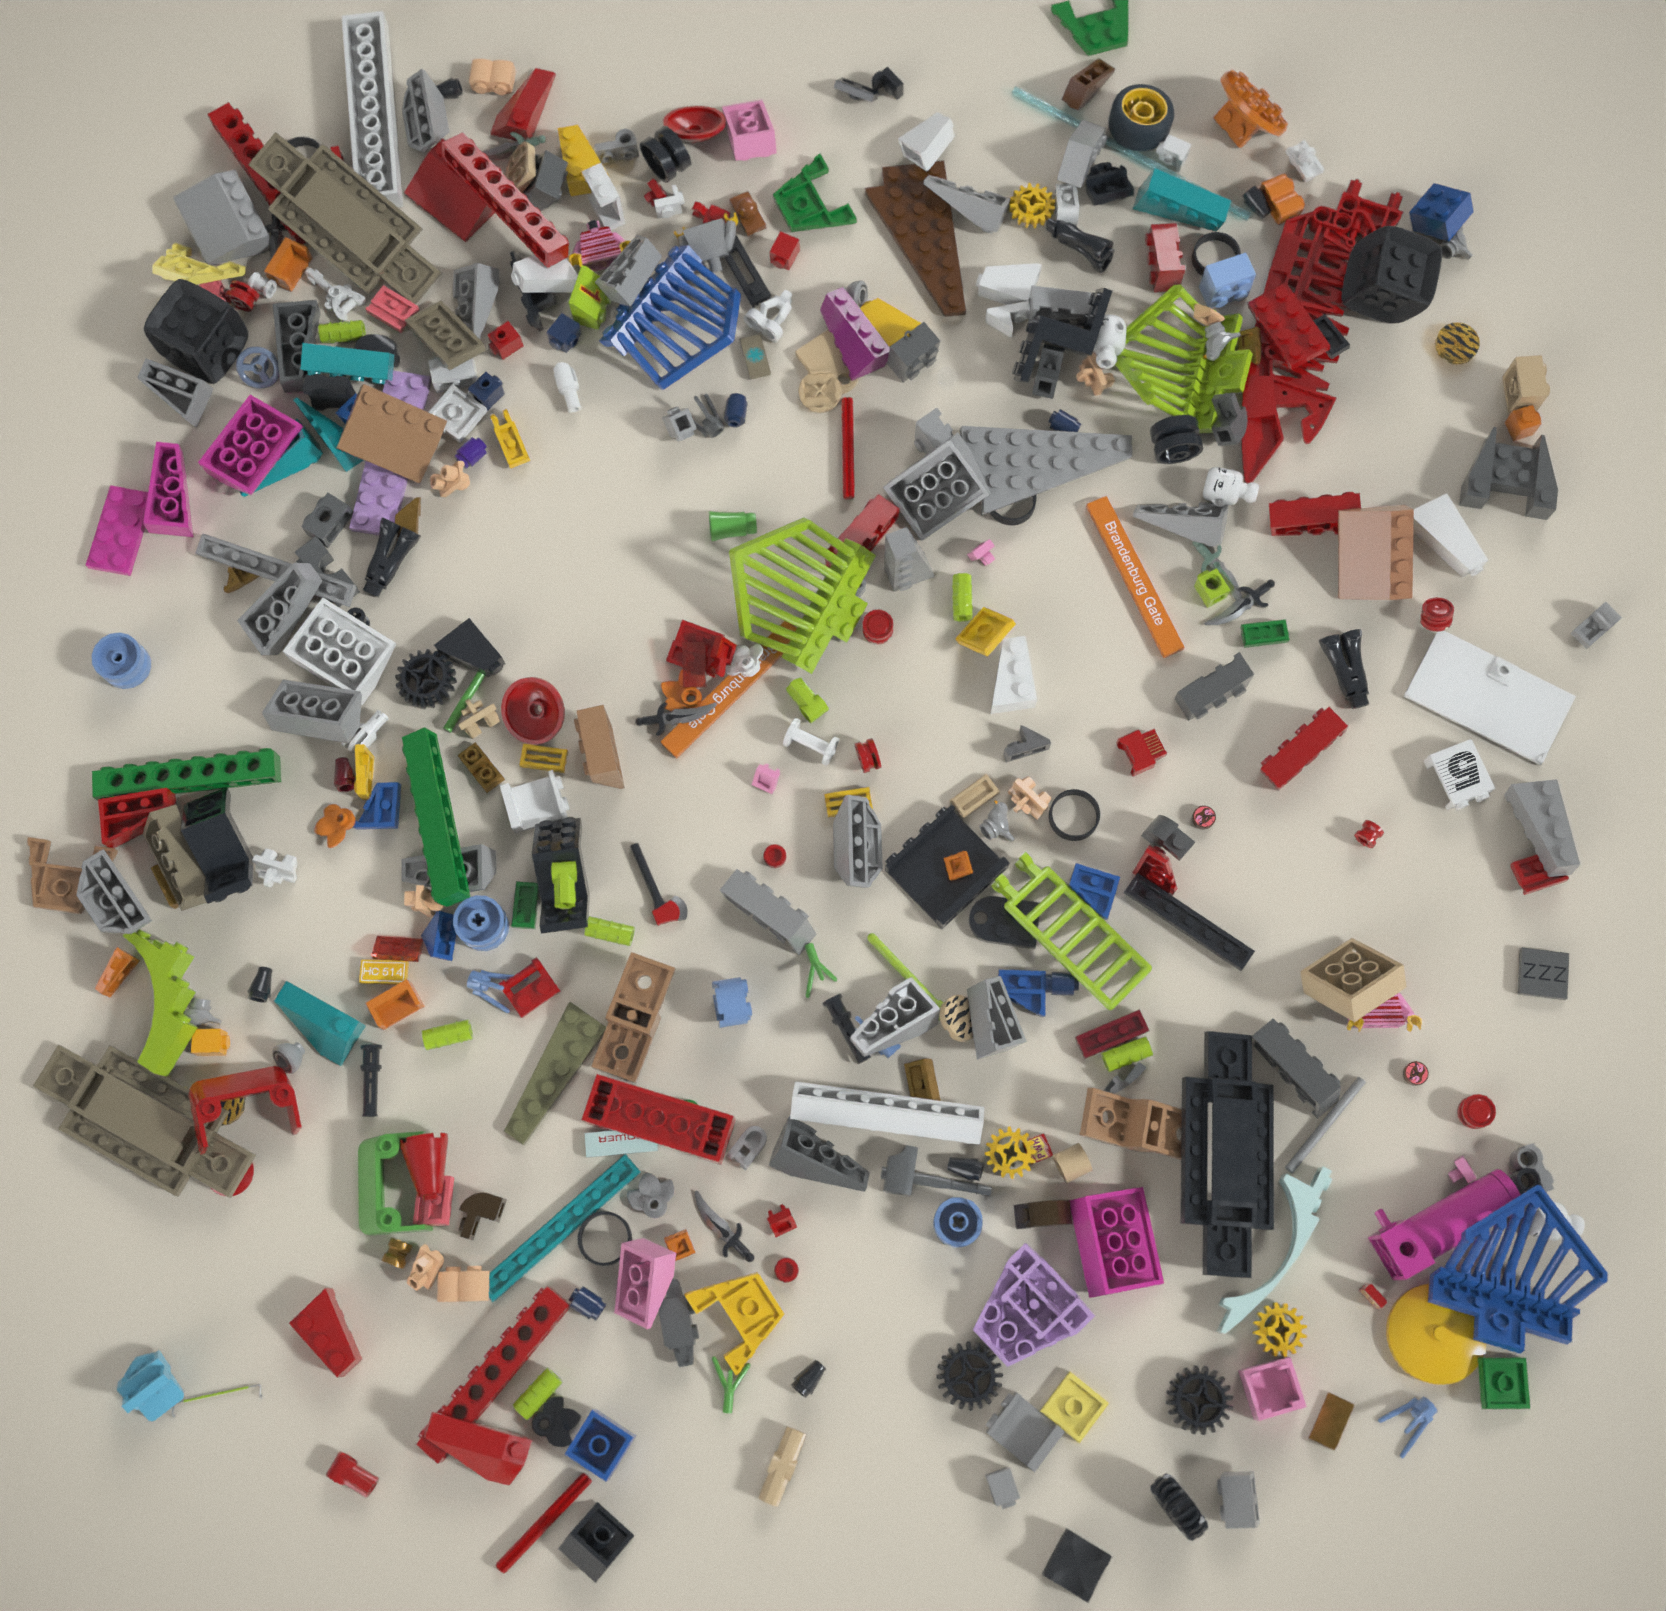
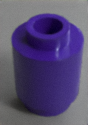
M471 437L457 450V454L454 457L457 461H463V468L467 469L469 466L473 467L487 454L485 450L487 446L479 437L477 439Z

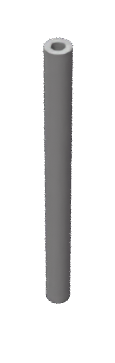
M1357 1077L1285 1166L1289 1172L1293 1173L1364 1086L1366 1082L1361 1077Z

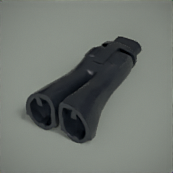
M1051 218L1047 220L1046 230L1051 233L1054 239L1058 238V241L1063 245L1081 253L1091 262L1095 270L1100 273L1105 272L1114 256L1112 240L1085 233L1071 222L1055 221Z
M382 517L377 546L364 579L366 584L363 590L379 597L382 589H387L403 559L417 544L421 535ZM400 530H401V533H400V535H399V538H398V541H397V543H396V546H395L394 550L392 551L391 555H390L389 557H387L388 554H389V552H390V550H391V548H392V546H393V544H394V542H395V540H396V538H397V536H398V534H399V532H400Z
M1361 629L1350 630L1342 633L1340 636L1339 634L1330 635L1319 640L1322 650L1335 671L1340 689L1346 697V701H1350L1352 709L1369 705L1367 695H1369L1368 683L1361 656ZM1342 649H1343V652H1344V655H1345L1347 664H1346V662H1345V659H1344V656H1343V653H1342Z

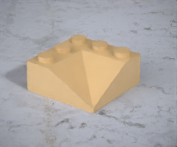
M1354 938L1344 942L1300 971L1304 994L1353 1022H1356L1407 987L1403 964Z

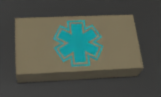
M761 334L740 338L750 380L771 375Z

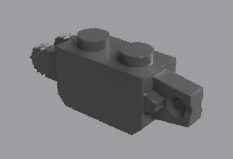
M672 1279L666 1292L667 1299H663L659 1308L664 1346L670 1350L673 1349L678 1366L685 1367L694 1364V1345H696L695 1339H699L697 1324L692 1322L691 1315L695 1314V1311L686 1297L683 1296L680 1281Z

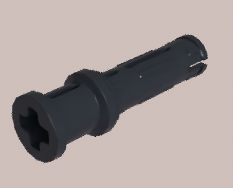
M837 994L822 1004L828 1008L833 1018L832 1023L840 1028L857 1060V1064H861L870 1059L871 1055L864 1057L850 1041V1037L856 1031L850 1019L852 1014L850 1011H847L841 1000L842 995Z
M366 1044L361 1045L360 1048L363 1050V1064L360 1065L361 1072H364L362 1117H377L378 1072L382 1069V1065L379 1064L382 1045ZM371 1052H372V1062H370V1053H371ZM370 1083H371V1103H369V1088H370Z

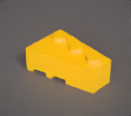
M578 124L557 128L563 160L568 162L566 179L570 196L593 193L582 171L601 163Z

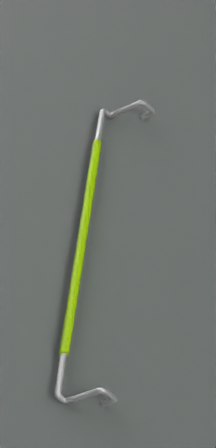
M257 1384L227 1390L223 1392L213 1393L209 1395H204L200 1397L190 1398L180 1401L178 1403L230 1393L234 1391L248 1389L255 1386H260L259 1396L261 1399L263 1395H261V1385ZM173 1406V1409H172V1416H173V1418H175L174 1406Z

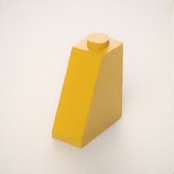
M879 298L873 301H866L860 307L861 311L889 347L904 337L906 331H912L921 324Z

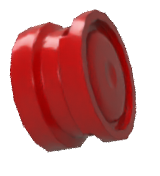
M234 280L231 282L230 290L226 291L224 298L229 303L233 302L237 309L244 312H252L254 308L253 303L258 301L259 294L249 285Z
M1435 597L1426 600L1422 604L1420 623L1430 631H1445L1446 627L1450 628L1452 625L1454 605L1444 598Z
M881 609L872 610L865 615L862 622L865 639L870 643H876V645L887 642L893 634L894 624L891 615Z
M873 738L866 739L864 743H854L863 773L870 772L872 768L876 770L882 768Z
M1474 1094L1464 1098L1459 1103L1457 1114L1464 1126L1470 1129H1480L1494 1121L1496 1107L1487 1096Z

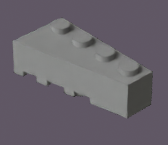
M907 527L885 535L884 569L894 592L897 590H908L916 583L935 577L924 551H922L917 541L914 540Z
M1558 780L1511 784L1504 796L1507 802L1511 803L1517 820L1521 821L1527 839L1533 843L1536 849L1535 853L1538 854L1544 870L1548 873V877L1572 875L1579 867L1580 861Z
M736 869L720 889L723 896L746 915L750 916L752 914V918L764 929H767L769 926L770 931L782 943H785L787 940L793 951L800 955L805 949V945L809 944L816 936V932L807 920L809 916L799 908L797 910L791 908V903L783 896L777 898L773 895L774 891L766 884L759 885L756 883L757 879L748 871L742 873Z

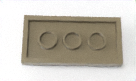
M442 301L405 320L406 326L449 371L486 351L485 344Z

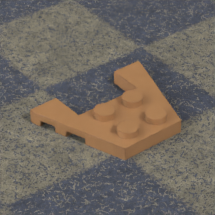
M28 837L27 845L30 847L29 865H31L33 907L82 914L85 907L77 897L82 868L46 864L51 841ZM94 847L93 855L104 849L112 862L118 853V850L115 848Z

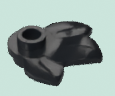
M563 1396L553 1397L545 1402L542 1412L534 1416L532 1429L536 1435L546 1437L551 1445L566 1447L572 1442L568 1431L578 1424L581 1415L573 1409L564 1408ZM542 1419L548 1420V1428L543 1429L540 1422Z

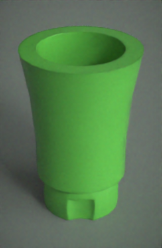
M709 511L711 542L757 533L755 513Z

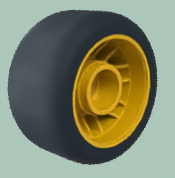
M1134 84L1124 88L1115 97L1109 114L1108 126L1112 137L1121 146L1133 151L1143 152L1157 148L1161 141L1164 142L1170 132L1174 120L1173 103L1165 92L1152 85Z

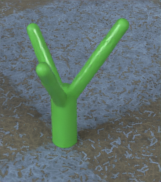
M813 943L805 945L811 963L806 998H809L811 994L815 969L821 981L824 980L822 971L834 982L837 981V977L819 961Z
M713 1356L712 1361L724 1388L723 1413H732L734 1391L751 1365L749 1363L745 1365L732 1385L733 1371H728L726 1382L718 1360Z

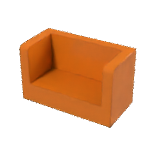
M285 237L264 270V273L269 281L274 280L277 286L292 292L313 257L306 246Z
M408 979L366 1002L376 1024L382 1030L389 1028L425 1007L413 984Z

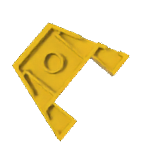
M758 1272L684 1294L696 1314L719 1300L744 1341L723 1355L735 1375L741 1372L742 1367L749 1358L751 1359L761 1342L768 1337L784 1316V1312Z

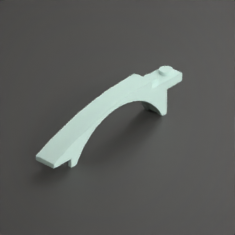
M1324 1166L1318 1168L1310 1185L1288 1174L1281 1176L1279 1183L1286 1194L1292 1215V1237L1286 1258L1278 1271L1261 1287L1244 1295L1221 1298L1219 1305L1226 1308L1227 1311L1217 1332L1226 1334L1241 1322L1276 1287L1299 1257L1320 1220L1312 1215V1211L1315 1213L1318 1210L1322 1201L1319 1197L1322 1191H1326L1331 1184L1332 1178L1329 1177L1332 1172Z

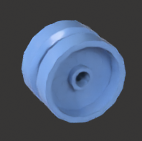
M119 632L101 638L94 646L92 665L96 672L114 687L129 689L140 685L148 677L151 670V657L147 650L133 637Z
M475 895L465 899L458 905L454 913L453 926L456 934L468 947L474 950L489 951L495 949L505 941L509 933V920L506 912L494 899L487 896Z

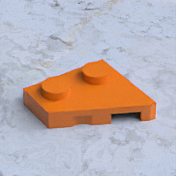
M117 947L98 980L95 989L101 994L111 997L140 960Z

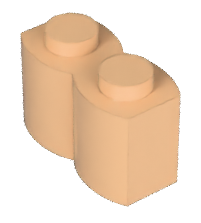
M473 59L469 78L471 89L479 94L495 92L499 95L513 93L516 74L514 64L507 60Z
M467 1266V1271H461V1267H446V1272H438L437 1302L489 1301V1271H482V1266Z

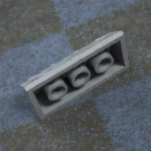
M283 679L262 711V714L272 731L350 743L360 725L362 694L360 691Z

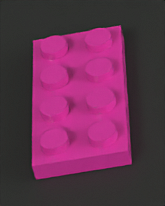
M110 485L85 566L88 569L131 576L145 531L143 522L148 492Z

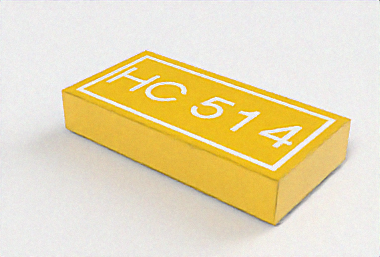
M361 960L359 983L397 985L408 979L409 962Z

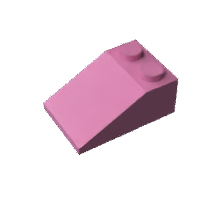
M763 100L722 107L726 118V128L731 149L736 161H746L750 158L768 157L772 154H777L775 131Z
M644 1238L622 1243L614 1313L646 1329L651 1328L674 1277L676 1253Z

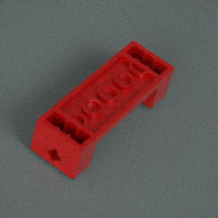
M596 1074L581 1119L588 1125L608 1131L609 1129L695 1155L699 1159L718 1165L723 1163L736 1121L733 1115Z

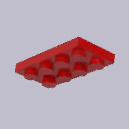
M1286 282L1248 302L1249 310L1291 370L1330 350V344Z

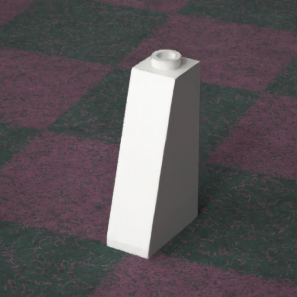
M1448 494L1442 495L1414 509L1413 532L1462 578L1469 574L1475 576L1484 570L1483 566L1488 559Z

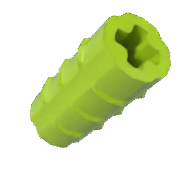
M363 320L319 324L318 327L322 344L356 341L366 335Z
M967 573L954 574L952 576L953 620L967 622L972 620V578Z
M589 916L588 927L585 928L584 935L596 940L600 939L631 946L635 927Z
M467 1019L422 1030V1038L425 1049L431 1050L472 1040L473 1032L471 1023Z
M1145 1036L1103 1052L1101 1056L1107 1071L1111 1072L1153 1056V1051Z
M547 1367L523 1394H520V1397L512 1405L521 1416L528 1420L555 1393L556 1389L563 1382Z

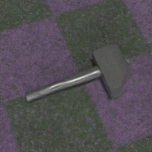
M906 1145L900 1154L889 1156L887 1167H882L880 1178L885 1179L883 1192L911 1196L912 1185L916 1184L976 1193V1195L990 1196L991 1186L915 1172L918 1147Z

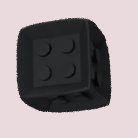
M1384 226L1359 240L1351 251L1343 282L1342 304L1359 314L1392 324L1402 323L1422 313L1430 306L1436 292L1442 262L1441 246L1429 238L1396 226Z
M184 279L176 280L166 290L144 324V333L147 339L161 356L181 370L210 384H216L227 373L243 350L249 336L245 323L233 307L215 294Z

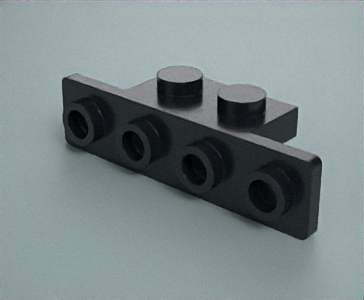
M515 251L510 252L512 259L510 265L512 269L513 263L522 260ZM521 291L522 296L520 298L523 306L527 309L526 319L531 327L534 326L539 332L544 330L539 312L557 304L554 292Z

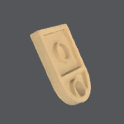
M522 142L515 149L505 172V176L513 181L515 187L521 193L524 192L536 176L535 147L527 142Z
M826 330L796 350L795 356L808 372L816 369H825L836 375L838 380L842 377L848 378L850 382L847 385L841 384L842 394H845L857 385L859 378L851 381L849 369L847 366H844L841 351L839 348H836L833 333Z

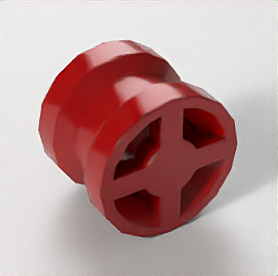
M1365 820L1362 824L1363 828L1358 830L1354 837L1363 846L1373 849L1376 845V840L1384 835V831L1376 823Z

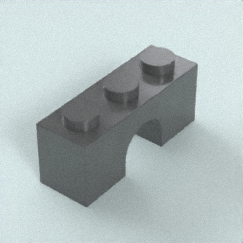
M316 536L295 551L299 558L296 561L297 563H310L318 573L355 585L342 568L334 574H325V568L334 559ZM357 587L354 596L360 592ZM334 602L338 607L342 606V604Z

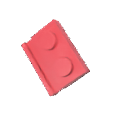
M383 285L365 310L371 316L402 333L403 328L406 326L405 320L417 314L419 308L414 303Z
M444 1176L443 1192L438 1195L437 1200L423 1201V1197H418L416 1193L414 1225L449 1226L454 1177Z

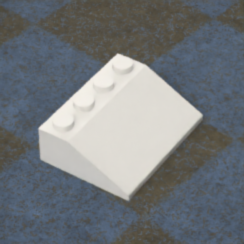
M322 598L283 652L291 661L332 687L360 691L362 694L361 705H363L376 687L396 643L325 598Z

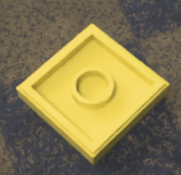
M1069 1371L1040 1409V1412L1080 1443L1109 1403Z

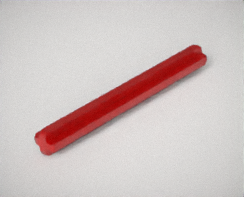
M851 397L842 398L844 499H854L855 497L853 398Z
M582 1473L499 1559L495 1566L501 1573H506L592 1483L591 1478L586 1473Z

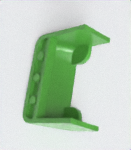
M426 1132L384 1134L365 1139L359 1145V1228L364 1234L373 1236L433 1231V1226L425 1224L401 1226L399 1211L395 1208L385 1207L384 1159L393 1158L398 1154L401 1139L406 1141V1137L426 1134Z

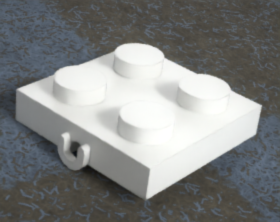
M452 384L429 413L447 420L443 433H447L461 443L487 413V408L476 401L471 393L467 392L466 394Z

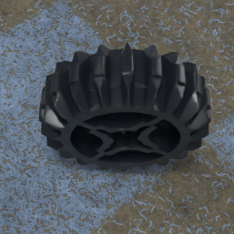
M426 649L425 654L418 650L415 657L412 653H409L410 660L402 659V663L405 666H398L397 670L401 674L395 675L396 680L399 681L396 683V687L400 689V696L405 697L406 703L412 702V705L416 708L421 705L422 709H426L428 704L431 708H435V702L437 701L440 705H443L442 698L450 699V695L447 692H454L455 688L452 684L457 683L456 678L453 677L456 675V671L452 669V662L447 661L448 658L444 654L440 656L438 651L432 654L430 649ZM437 666L443 671L442 681L435 676ZM410 678L417 682L415 692L410 689Z
M969 1341L966 1342L965 1350L958 1343L956 1344L957 1353L952 1348L948 1349V1352L952 1355L950 1359L945 1355L941 1357L947 1363L946 1366L942 1364L937 1366V1368L944 1370V1374H937L936 1378L944 1379L945 1382L940 1383L938 1388L943 1389L947 1387L948 1390L943 1393V1397L947 1398L951 1394L953 1396L950 1400L951 1405H954L957 1399L960 1400L959 1409L964 1408L965 1402L968 1403L970 1411L973 1410V1402H976L978 1408L982 1409L983 1404L981 1400L984 1399L986 1403L990 1404L989 1393L995 1397L998 1396V1393L992 1390L993 1387H1002L1000 1382H995L996 1377H1003V1373H995V1369L1000 1368L1001 1363L992 1364L991 1361L997 1356L992 1354L987 1357L988 1347H985L980 1352V1343L975 1344L974 1350L971 1349V1342ZM972 1354L980 1357L986 1363V1366L973 1368L966 1355ZM959 1358L962 1366L961 1373L949 1379L950 1368L954 1361ZM965 1363L967 1368H971V1372L973 1370L975 1372L981 1371V1373L973 1377L974 1389L972 1384L968 1383V1380L964 1381L962 1379L957 1381L966 1375ZM990 1373L989 1383L980 1394L977 1384L978 1379ZM962 1383L967 1384L973 1397L959 1395L952 1386Z
M1194 1365L1192 1368L1193 1374H1191L1188 1368H1184L1185 1377L1180 1373L1175 1374L1179 1383L1172 1380L1169 1382L1171 1386L1175 1387V1390H1166V1394L1173 1396V1400H1166V1404L1174 1405V1408L1170 1409L1168 1413L1169 1415L1178 1414L1173 1420L1174 1423L1178 1424L1182 1420L1184 1421L1181 1429L1187 1430L1191 1425L1190 1431L1192 1434H1196L1198 1427L1201 1435H1206V1427H1208L1210 1432L1214 1433L1216 1432L1214 1423L1222 1428L1224 1424L1220 1418L1222 1417L1227 1420L1230 1418L1228 1414L1224 1413L1225 1409L1233 1410V1406L1226 1404V1400H1233V1396L1225 1395V1392L1229 1391L1231 1387L1229 1385L1221 1386L1225 1378L1221 1376L1216 1380L1215 1378L1218 1373L1216 1370H1212L1208 1375L1209 1370L1207 1366H1203L1200 1373L1199 1367ZM1194 1379H1199V1384H1196L1193 1392H1182L1187 1383ZM1207 1381L1215 1388L1218 1401L1209 1397L1207 1393L1208 1387L1206 1386ZM1200 1393H1202V1398L1211 1403H1200L1199 1407H1197V1402L1189 1399L1188 1396L1199 1397ZM1180 1399L1190 1403L1192 1407L1191 1413L1193 1414L1192 1419L1184 1413ZM1206 1408H1217L1209 1419L1200 1421V1416L1203 1415Z
M1165 1473L1154 1480V1483L1150 1485L1151 1493L1174 1525L1188 1540L1194 1541L1196 1538H1200L1208 1529V1523L1190 1496L1170 1474Z

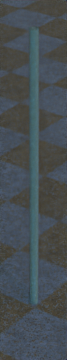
M1017 86L1012 91L1013 95L1076 129L1082 122ZM1107 136L1105 143L1107 146L1152 170L1154 168L1205 189L1143 154L1121 146L1115 139ZM1233 203L1230 204L1229 212L1248 221L1251 215L1250 212Z

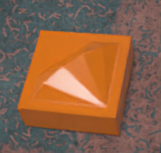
M967 851L944 858L950 880L953 881L973 874Z
M687 1229L664 1238L667 1248L676 1253L675 1261L696 1253Z

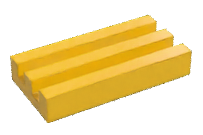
M523 744L519 766L522 768L544 771L553 770L554 772L565 773L569 752L567 749ZM527 751H534L562 756L561 758H554L526 753ZM525 759L560 764V766L525 761Z
M865 787L824 794L828 818L835 817L839 811H831V807L841 806L843 801L830 802V800L844 798L846 795L858 796L865 794L870 807L873 809L870 788Z

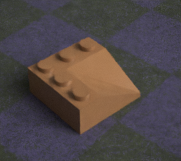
M604 704L576 710L578 718L574 719V724L581 739L578 740L581 754L585 753L586 762H583L585 775H589L594 783L618 789L625 788L613 728Z

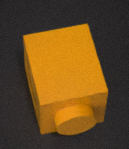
M196 1029L192 1036L191 1053L197 1056H226L227 1049L230 1048V1036L228 1032L222 1029Z

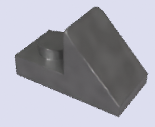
M1021 725L1019 733L1023 743L1015 741L1008 744L1003 755L1007 763L1047 751L1050 748L1051 741L1043 735Z

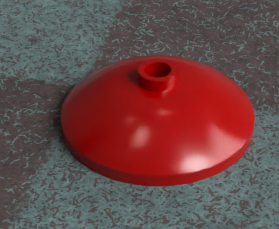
M707 106L681 107L669 112L663 119V126L672 129L680 140L691 143L703 142L715 137L726 125L725 115L721 111Z
M526 677L515 681L508 687L502 699L501 714L507 730L513 737L526 744L538 745L550 741L559 733L564 723L565 707L560 693L551 683L538 677ZM538 705L541 706L542 712L538 711Z

